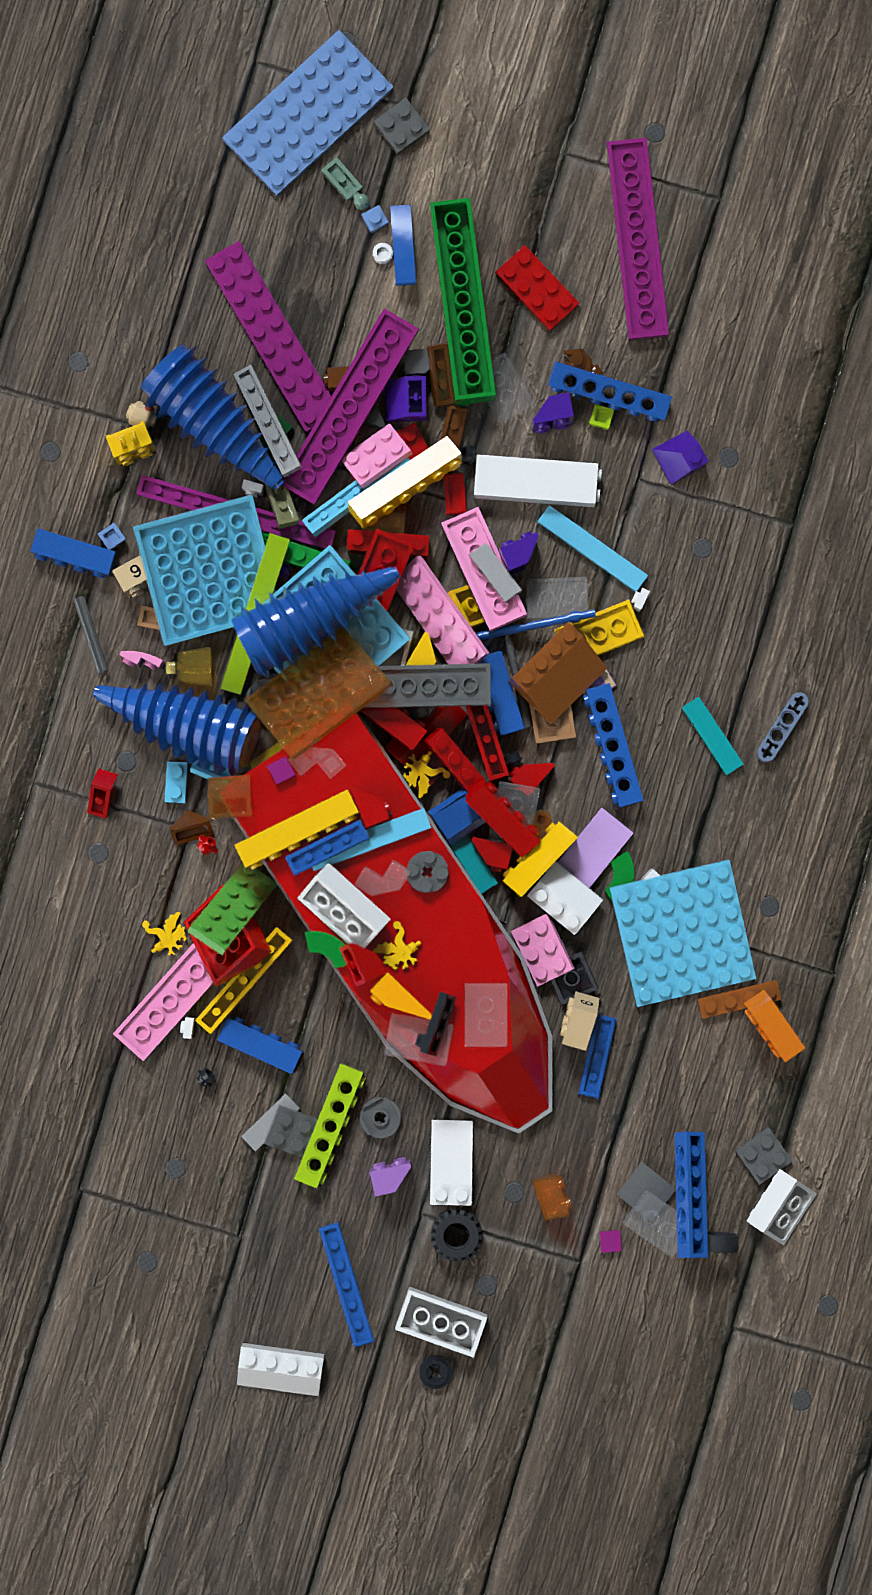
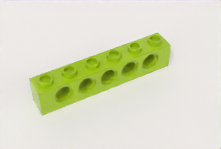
M340 1063L295 1175V1180L315 1188L319 1184L323 1185L327 1173L324 1172L326 1165L331 1166L335 1154L331 1153L334 1145L339 1146L343 1136L339 1134L341 1127L347 1126L350 1118L347 1115L350 1107L354 1108L358 1097L355 1096L357 1088H362L366 1079L362 1076L363 1071ZM349 1082L352 1085V1091L350 1093H343L340 1088L342 1083ZM336 1101L344 1104L342 1112L334 1111L333 1104ZM329 1120L334 1121L337 1125L336 1130L328 1131L325 1128V1123ZM326 1140L329 1143V1148L325 1151L320 1150L317 1145L318 1141ZM318 1159L321 1162V1168L318 1170L312 1169L310 1161Z

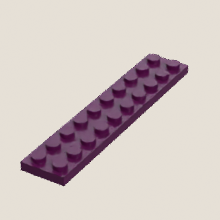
M647 138L609 141L606 143L628 341L669 336Z
M237 241L206 259L205 263L304 431L308 433L314 427L329 402L331 395L241 242Z
M383 309L299 450L297 458L302 468L287 477H283L285 481L284 487L316 505L418 334L419 328L387 309Z

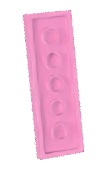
M479 507L442 522L445 534L489 631L492 632L526 617L527 612L519 595L505 603L469 555L486 543L505 567Z
M422 556L415 557L405 567L396 590L425 632L429 633L430 639L448 664H478L489 652Z
M194 943L113 1033L142 1061H145L213 984Z

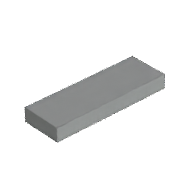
M486 543L469 554L505 603L522 592V589Z
M287 1094L282 1096L241 1136L254 1151L264 1144L279 1104L296 1111L300 1109Z

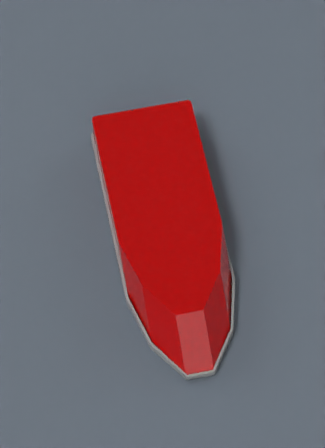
M350 706L344 707L221 791L223 804L247 839L341 792L349 791L359 812L356 815L357 819L347 824L345 821L337 824V829L329 833L324 830L318 833L319 837L310 842L306 839L299 843L300 847L289 851L287 848L281 851L282 855L271 861L270 858L262 861L307 930L331 934L345 945L347 943L298 899L300 894L322 869L313 871V868H310L294 876L285 857L361 820L365 830L367 829L351 791L354 787L381 798L383 803L388 802L392 814L388 815L390 818L388 821L423 809L359 711ZM286 756L295 776L277 785L267 766ZM426 813L431 826L430 829L332 865L390 918V921L365 949L373 951L377 948L378 944H384L385 942L393 943L396 946L395 938L399 933V928H394L393 924L398 921L405 931L402 940L406 946L412 942H421V945L417 947L418 949L410 954L411 958L417 959V961H414L415 964L413 965L407 959L408 967L403 969L404 963L399 961V964H395V967H398V969H393L389 964H384L386 959L383 957L392 956L395 953H376L383 962L385 974L356 986L347 966L334 968L331 960L328 957L326 958L386 1048L450 1106L519 1134L553 1111L552 1034L523 955ZM431 851L439 854L447 863L448 876L445 884L439 890L424 893L416 890L409 883L407 867L411 858L417 853ZM423 867L424 872L422 876L432 877V867ZM387 973L431 1014L434 1011L440 992L457 997L437 1057L420 1052L421 1048L415 1045L418 1034H426L430 1019L385 1006L383 1003L378 1005L371 998L373 995L371 989Z

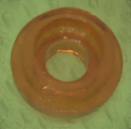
M538 810L531 817V823L538 830H545L551 825V815L545 810ZM543 816L545 823H538V817Z

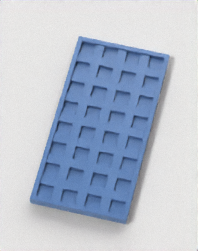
M338 30L228 131L222 139L278 197L391 93L394 87Z

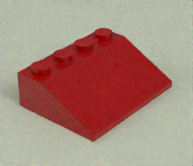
M225 884L218 888L184 921L187 930ZM254 916L223 955L190 934L215 986H219L259 964L271 952Z

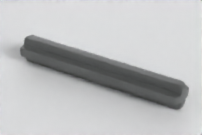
M83 596L74 599V603L98 674L106 673L108 668L86 600Z

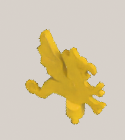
M428 751L426 755L423 754L419 761H416L415 755L412 754V757L408 758L412 759L414 764L406 763V766H404V768H412V771L408 772L409 776H406V773L403 775L407 782H409V787L412 784L416 787L417 778L420 776L418 781V798L423 797L430 786L428 783L429 778L426 775L432 777L443 772L445 778L450 777V772L444 768L431 769L427 766L431 759V751Z
M180 912L170 915L169 919L165 920V931L161 928L149 929L150 923L148 921L142 923L146 932L158 935L161 940L154 945L155 948L151 950L152 953L169 948L168 955L171 956V954L175 955L172 947H176L178 950H180V947H183L182 945H177L176 941H181V938L184 939L183 941L186 940L185 926L181 928L179 924L175 932L172 933V930L176 928Z
M396 921L393 924L394 928H399V933L395 938L396 946L393 943L385 942L384 944H378L377 948L372 952L395 953L392 956H384L383 958L386 959L384 964H389L393 969H398V967H395V964L403 961L404 965L402 968L405 969V967H408L407 959L413 965L415 964L414 961H417L416 958H411L410 954L418 949L417 947L421 945V942H412L406 946L402 940L405 932L400 922Z

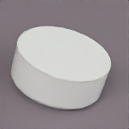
M387 243L377 244L373 249L374 260L379 264L389 263L393 258L391 246Z

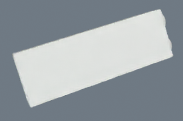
M477 455L474 498L595 507L596 502L600 500V490H597V482H601L602 470H598L597 463Z

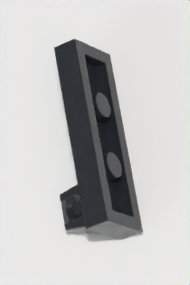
M444 992L439 993L426 1034L419 1033L415 1043L417 1047L421 1048L420 1052L437 1057L457 997Z

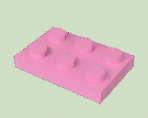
M388 424L348 452L342 459V463L362 489H364L411 456L412 452L394 428Z
M548 913L511 931L537 987L575 969Z

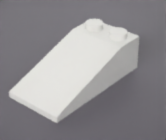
M432 1120L430 1205H472L473 1121Z

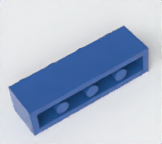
M39 528L30 551L35 555V559L45 562L47 559L55 561V565L61 567L70 565L74 567L73 570L85 573L87 570L93 572V576L104 579L105 576L111 578L118 556L115 551Z
M502 651L488 654L478 664H491V706H488L489 713H493L495 721H493L495 732L499 733L500 737L523 731L524 725L512 685L508 682L510 678Z
M233 1015V1018L228 1017L217 1039L218 1041L293 1074L303 1052L299 1049L300 1045L289 1041L288 1044L280 1041L282 1037L272 1032L270 1035L262 1032L263 1028L257 1025L247 1026L243 1024L245 1020Z

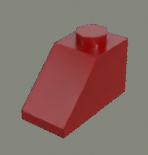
M553 763L525 764L521 768L516 766L509 774L512 777L509 782L528 797L555 765Z
M98 768L91 783L87 808L88 814L107 818L116 789L117 773Z
M355 787L351 789L367 829L390 820L388 815L392 814L388 802L383 803L381 798Z
M472 837V843L486 865L491 866V871L502 873L503 869H508L512 847L509 844Z
M353 942L339 948L356 986L385 974L383 962L376 953Z

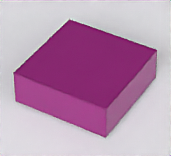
M286 756L267 766L277 785L295 776Z
M620 1230L599 1231L601 1253L622 1251Z

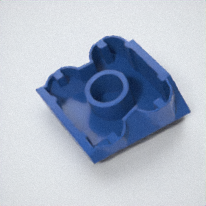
M464 788L428 811V814L450 846L486 822L466 803L468 791Z

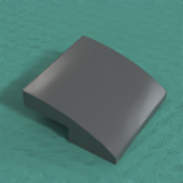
M641 1162L618 1191L617 1195L648 1220L652 1221L676 1188Z

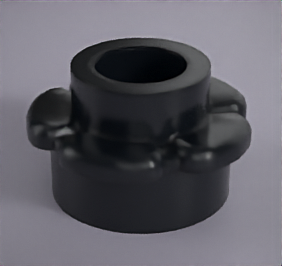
M472 445L462 447L460 451L462 462L470 465L476 460L477 451L474 450Z
M519 752L504 757L505 764L509 765V768L520 765V760L523 759V757H520Z
M204 1068L202 1071L198 1070V1082L204 1087H211L212 1083L216 1080L214 1074L208 1068Z

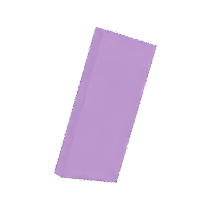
M601 808L560 858L558 863L590 888L632 836L633 832Z

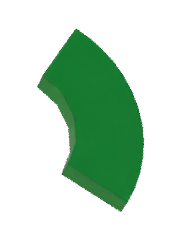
M628 851L610 862L613 868V878L610 885L604 891L611 902L612 897L609 887L634 881V865Z
M305 932L309 953L318 952L325 955L331 960L334 968L347 966L339 949L345 945L341 940L324 932Z

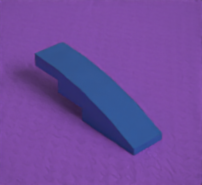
M410 205L390 206L396 286L416 285Z

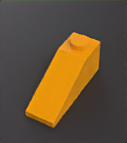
M389 973L371 989L373 993L371 998L378 1005L383 1003L385 1006L431 1019L432 1014Z

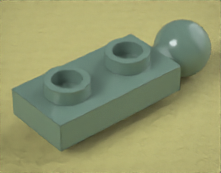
M337 157L321 170L347 202L353 198L357 209L365 210L370 204L368 196L359 193L363 190L362 185Z

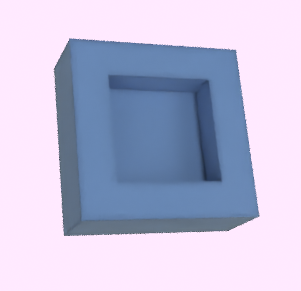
M379 205L361 214L371 234L389 225Z
M112 523L98 533L109 550L115 549L126 541L115 523Z

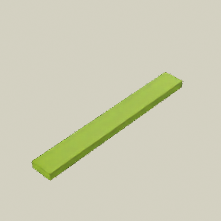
M269 533L247 602L246 609L248 611L255 608V598L260 603H264L269 598V592L273 594L290 539ZM238 634L220 688L241 694L251 661Z

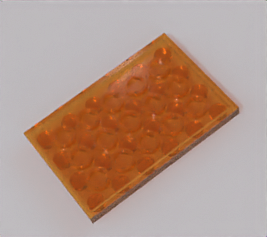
M343 627L336 631L337 641L330 636L323 640L324 650L319 646H315L310 650L311 658L303 655L297 660V666L291 664L284 670V673H279L245 699L251 710L292 760H295L392 686L390 680Z

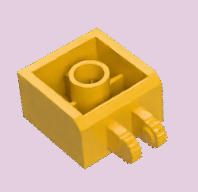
M144 421L114 434L106 435L109 447L118 465H130L134 463V459L139 457L142 459L148 458L153 455L152 452L156 451Z

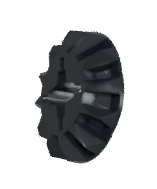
M430 1356L420 1366V1379L425 1386L431 1389L443 1388L451 1380L452 1367L448 1360L442 1356ZM430 1365L435 1369L442 1366L439 1371L442 1379L437 1375L429 1378L432 1374Z

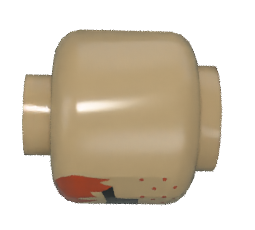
M137 401L135 404L131 403L126 418L131 426L144 421L147 429L150 426L154 427L158 418L155 415V408H147V404L141 401Z

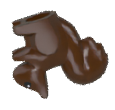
M584 349L564 350L563 355L567 357V363L563 364L604 376L602 369L597 364L593 365L591 357ZM570 375L565 379V383L569 387L573 386L574 376ZM588 381L585 384L588 387H595L593 381Z

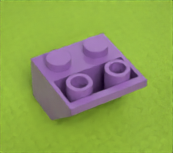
M406 1157L394 1159L392 1164L386 1165V1162L373 1164V1168L370 1169V1176L375 1196L396 1192L411 1168V1159L406 1160Z

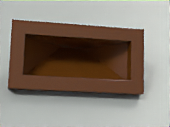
M189 810L170 827V833L175 845L198 840L200 835L205 837L214 835L210 819Z

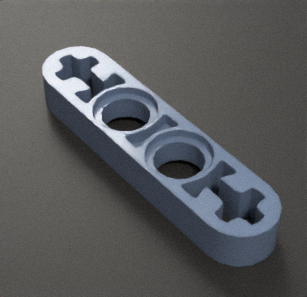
M797 692L793 694L757 749V757L760 761H771L780 750L808 705V697L804 693ZM801 697L803 698L801 702L804 705H799L795 711L799 712L797 715L793 710L788 709V706L793 708L796 704L794 698L798 699ZM785 713L793 716L791 724L783 722L782 717ZM774 730H779L782 733L781 741H774L771 734ZM768 740L771 744L777 745V748L775 749L773 746L769 751L771 757L767 756L764 758L761 750L768 748L769 743H766Z

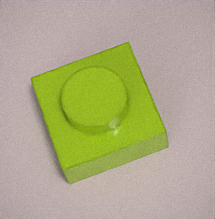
M595 404L589 425L608 430L614 409Z

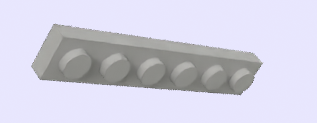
M249 365L233 374L261 432H263L262 434L282 475L287 477L301 469L302 466L253 366Z

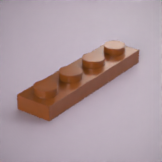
M772 980L698 998L697 1002L701 1018L704 1019L745 1009L747 1007L744 1003L762 990L766 991L773 1002L782 1000L777 980Z

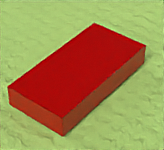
M464 473L445 474L446 515H459L467 512Z

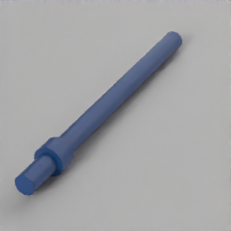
M595 609L582 612L577 610L567 615L503 627L492 632L489 630L478 632L476 635L480 640L568 622H572V624L579 623L580 620L596 617Z

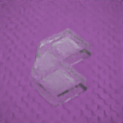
M303 747L288 759L301 776L317 763L330 779L346 767V764L333 749Z
M393 860L383 877L370 868L364 867L354 885L371 896L396 891L402 888L412 871Z

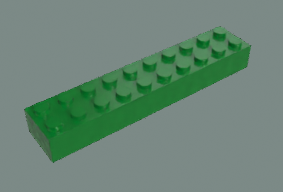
M470 198L430 202L455 406L495 401L496 393Z

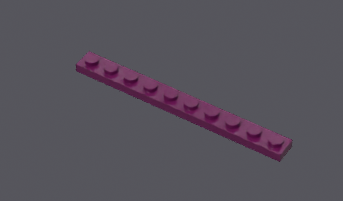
M145 475L141 476L136 493L137 496L189 511L230 501ZM256 508L262 532L272 533L324 550L329 545H333L336 535L335 530L327 528L314 537L303 521L300 520L297 525L279 529L273 512Z

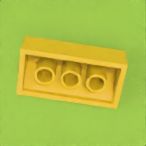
M552 822L545 830L547 835L543 839L540 838V842L529 854H526L523 858L520 856L516 860L519 864L514 869L510 866L503 874L505 879L502 882L519 898L529 890L578 838L562 823L558 822L555 825Z

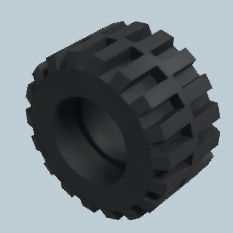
M450 1208L440 1213L438 1218L434 1220L431 1228V1242L437 1254L439 1253L443 1259L446 1258L450 1262H462V1260L470 1259L481 1247L483 1234L480 1222L468 1210ZM453 1223H461L469 1231L468 1241L459 1247L449 1245L444 1237L446 1228Z

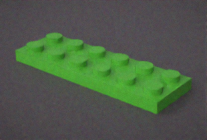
M242 863L193 922L187 932L223 955L270 896L277 883L256 868L253 870L251 867L245 868Z

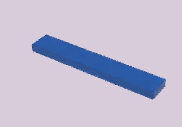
M336 1222L320 1227L319 1231L354 1348L374 1342L340 1224Z

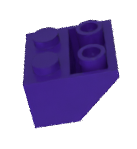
M405 376L390 380L385 387L386 422L426 421V376Z
M569 392L547 398L533 419L532 432L537 431V434L549 432V429L552 428L563 430L572 425L574 415Z
M530 531L521 535V539L515 542L512 539L501 544L502 547L499 549V553L510 575L527 569L539 535L537 532L532 534Z

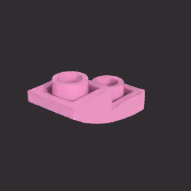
M121 651L119 654L124 658L122 662L131 667L134 664L140 667L142 661L145 660L144 665L155 670L156 667L161 669L165 663L163 660L143 652Z

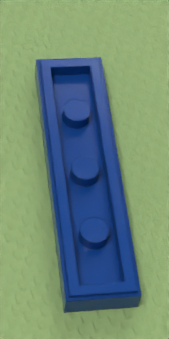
M361 820L285 858L294 876L370 838Z
M597 1014L578 1092L580 1095L599 1099L616 1018Z

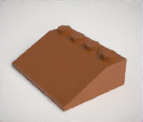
M568 622L508 682L551 725L608 668L586 639Z

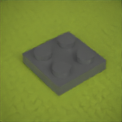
M407 98L374 120L375 126L397 155L430 132L428 126Z
M279 1104L264 1144L303 1158L318 1119Z
M769 1127L735 1150L759 1185L777 1173L779 1169L781 1170L792 1162V1159Z

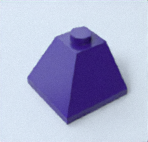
M688 430L652 449L671 485L706 467L709 462L700 444Z

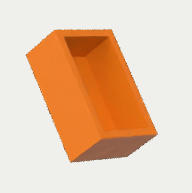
M762 990L744 1003L747 1007V1010L744 1012L754 1026L758 1025L756 1029L777 1059L782 1057L784 1062H787L806 1049L765 990Z

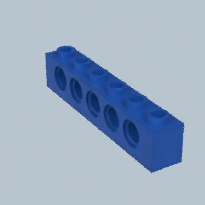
M554 361L547 384L552 386V391L563 393V390L571 392L570 396L582 399V396L590 398L589 402L598 405L605 402L609 404V408L618 411L622 407L628 409V413L635 416H640V413L648 415L647 419L659 422V419L665 420L672 396L557 361ZM573 375L576 379L575 384L571 387L566 386V377ZM588 381H593L595 384L592 392H586L584 389ZM607 387L614 389V395L611 398H605L604 390ZM626 393H632L633 401L629 404L623 402V396ZM649 398L652 400V407L646 410L642 407V403L645 399Z
M608 683L587 689L583 699L585 706L590 707L591 715H588L591 726L596 728L597 734H594L596 745L601 746L602 754H600L602 765L607 766L608 773L605 776L608 785L613 787L614 792L611 793L613 804H617L618 808L642 802L644 800L611 685ZM598 702H603L606 705L607 709L605 712L600 713L596 710L595 706ZM603 722L611 723L612 730L610 732L602 730L601 724ZM609 741L616 742L618 745L617 751H609L607 743ZM614 761L622 762V771H615L612 764ZM620 780L628 782L629 788L627 791L619 789L618 782Z
M705 1132L675 1133L678 1258H708Z

